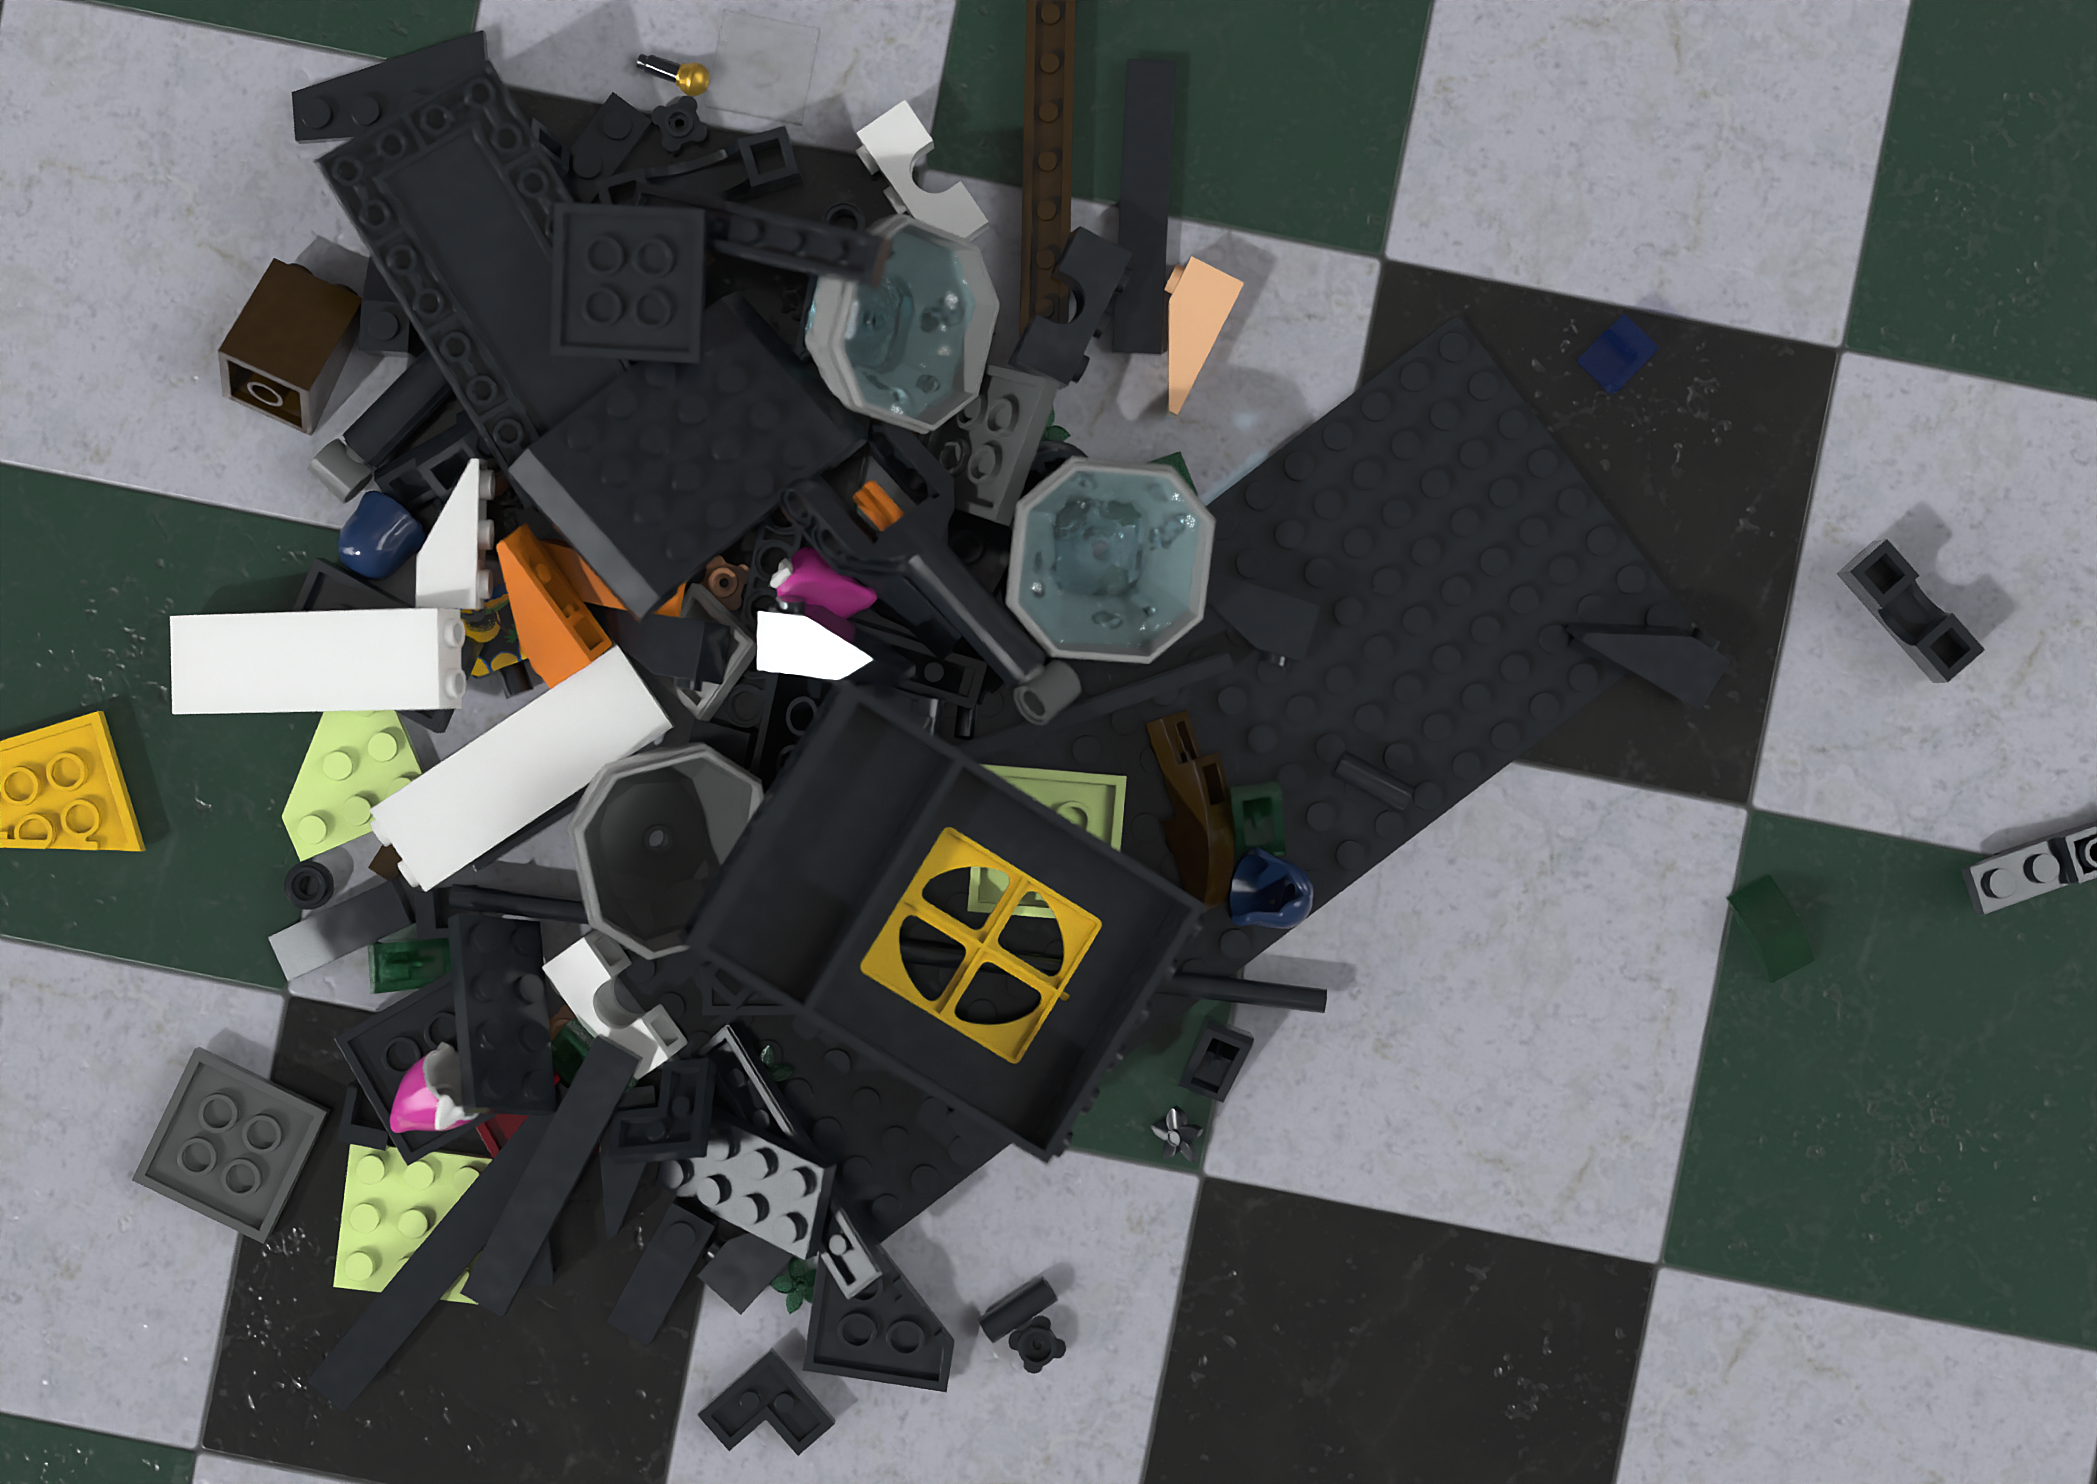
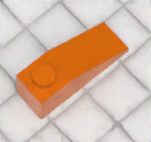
M525 523L496 546L521 649L529 659L533 670L552 689L593 663L613 643Z

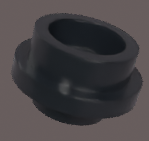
M305 861L298 863L289 870L285 877V894L289 901L298 908L304 910L320 908L330 900L333 894V876L328 868L319 862ZM307 876L314 877L318 882V889L314 894H308L303 889L302 883Z

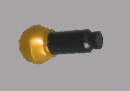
M640 54L638 57L637 68L644 70L646 74L675 83L688 96L703 94L710 84L709 72L701 63L678 64L652 54L649 56Z

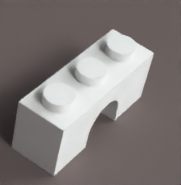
M903 100L856 133L862 146L856 149L855 152L871 175L878 170L881 172L889 184V187L883 190L897 213L907 211L912 218L969 241H972L989 229V221L961 181L944 192L928 193L918 188L912 180V172L916 162L934 149V143L906 100Z
M595 929L544 965L542 969L549 977L553 990L564 998L574 1012L580 1028L594 1041L599 1034H602L643 1057L639 1068L629 1084L630 1086L686 1046L688 1041L661 1003L644 1014L631 1013L619 1004L614 993V982L618 974L630 966L632 962L615 939Z

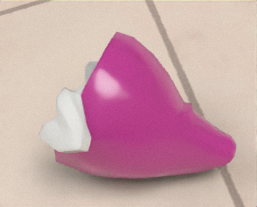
M810 546L801 548L790 559L784 558L779 563L778 572L772 576L770 586L777 589V597L783 595L804 597L806 604L824 606L844 620L869 608L877 600L876 591L873 588L864 586L852 576L838 574L819 552Z
M441 1042L437 1050L428 1053L406 1073L399 1085L391 1111L390 1126L393 1132L449 1130L467 1124L479 1115V1113L463 1112L459 1053L454 1051L453 1046Z

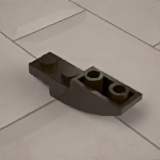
M1185 709L1146 723L1150 734L1151 749L1158 758L1166 781V793L1174 804L1177 813L1176 817L1162 822L1166 832V843L1168 849L1174 855L1182 879L1183 891L1205 904L1206 907L1203 910L1205 912L1227 902L1234 860V824L1227 779L1219 751L1202 755L1188 711Z

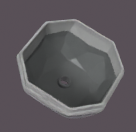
M697 742L657 748L606 764L590 782L570 818L568 827L589 924L648 960L689 949L682 944L677 936L765 796L762 780L706 744ZM661 830L663 833L662 842L657 846H651L649 843L651 834Z

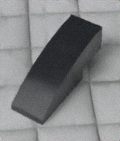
M396 878L268 937L287 981H291L416 924V918L399 878Z

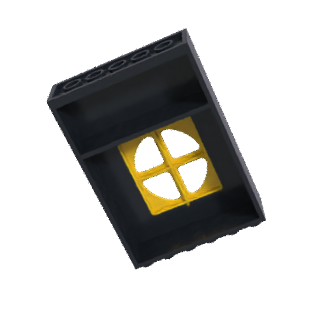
M836 680L677 937L685 947L1044 1164L1049 1165L1053 1156L1060 1158L1071 1143L1073 1132L1070 1131V1128L1080 1113L1086 1115L1095 1104L1100 1093V1089L1096 1086L1105 1071L1112 1072L1121 1061L1126 1050V1046L1122 1043L1131 1028L1138 1029L1146 1020L1152 1008V1003L1148 1000L1158 984L1164 986L1174 974L1178 966V960L1175 956L1184 941L1190 943L1199 933L1205 920L1201 913L1206 905L848 681ZM986 867L1005 872L1009 878V884L985 924L980 929L973 930L923 899V887L930 879L957 868ZM1029 891L1037 892L1045 900L1061 930L1064 958L1060 971L1054 976L1045 975L1004 950L998 943L999 934L1023 895ZM909 915L918 916L965 947L966 953L940 997L933 1001L925 999L916 989L902 962L899 948V929L903 920ZM985 962L996 964L1038 990L1041 995V1001L1033 1012L1017 1020L1001 1024H976L962 1021L956 1017L954 1009L977 970Z

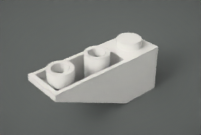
M470 460L417 556L416 607L484 609V599H491L493 574L491 569H485L486 550H492L494 524L493 520H486L487 500H493L495 495L494 470H488V461Z

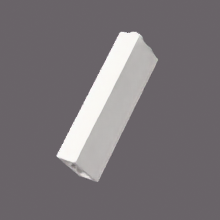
M418 608L170 616L172 714L462 708V697L466 691V677L461 669V647L465 640V628L460 619V609Z
M616 645L587 667L556 685L371 808L369 811L375 819L370 822V826L385 847L393 844L403 859L398 863V867L413 888L420 884L426 892L589 784L606 764L628 758L673 728L675 724L625 650Z

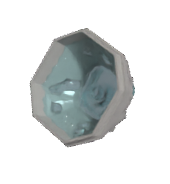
M898 213L877 220L865 231L893 240L879 290L819 277L805 331V343L819 368L822 378L832 393L838 396L847 407L926 434L930 430L934 431L978 397L1000 303L977 245L972 244V241L905 214Z
M1073 457L1017 503L1006 604L1050 656L1150 663L1204 618L1216 520L1173 466ZM1097 543H1108L1106 550L1101 555L1093 557L1092 551Z

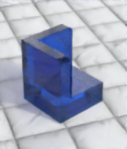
M1623 314L1579 357L1578 364L1611 395L1620 390L1660 347Z

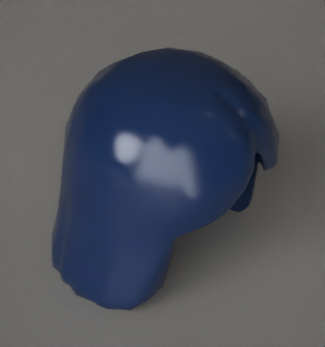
M373 490L364 493L357 509L342 527L338 536L337 547L341 561L352 573L364 580L377 582L393 575L409 558L421 551L427 540V534L422 529L419 520L413 517L401 504L388 495Z
M1253 846L1241 855L1232 874L1228 899L1229 918L1232 919V923L1239 926L1256 925L1282 929L1295 927L1306 919L1312 908L1313 883L1309 875L1298 865ZM1269 900H1276L1275 905H1273Z

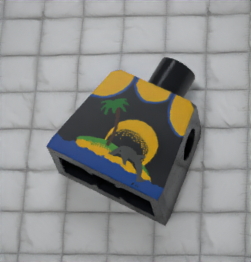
M505 583L493 587L491 599H484V609L450 608L460 609V619L464 624L465 634L484 644L471 672L475 679H483L497 674L506 699L522 695L534 689L524 664L529 659L520 646Z

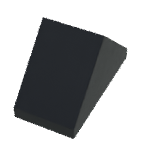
M1205 1015L1178 1086L1224 1103L1253 1046L1254 1037L1251 1032Z

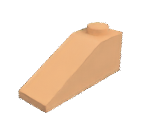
M1192 256L1186 268L1179 264L1176 265L1164 289L1172 294L1168 303L1167 415L1175 419L1244 285V282Z

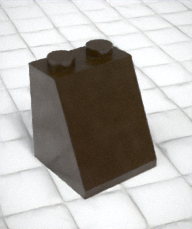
M273 258L218 349L223 397L312 436L360 332L362 297H359L353 289L344 284H331L315 277L310 270L300 264H287Z

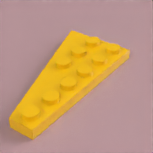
M103 711L90 713L0 741V848L146 851Z

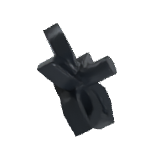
M1177 1105L1169 1111L1167 1119L1157 1121L1150 1126L1156 1136L1166 1140L1163 1147V1159L1171 1158L1181 1151L1185 1158L1194 1163L1198 1160V1156L1192 1140L1200 1137L1204 1128L1195 1124H1187L1186 1114Z

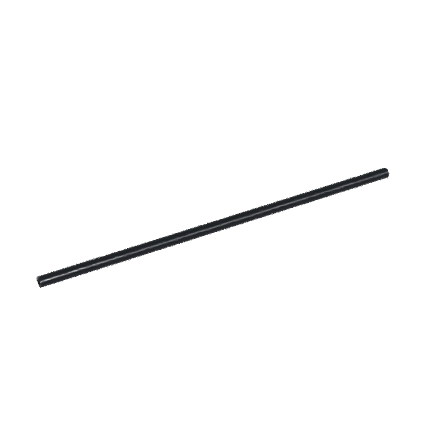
M452 884L449 897L450 908L590 925L584 899ZM899 938V948L903 963L957 969L966 953L964 945ZM1008 951L1047 976L1056 975L1063 964L1064 957ZM992 962L983 963L977 970V972L1014 976ZM1175 971L1164 986L1158 984L1153 992L1316 1013H1325L1327 1003V989Z

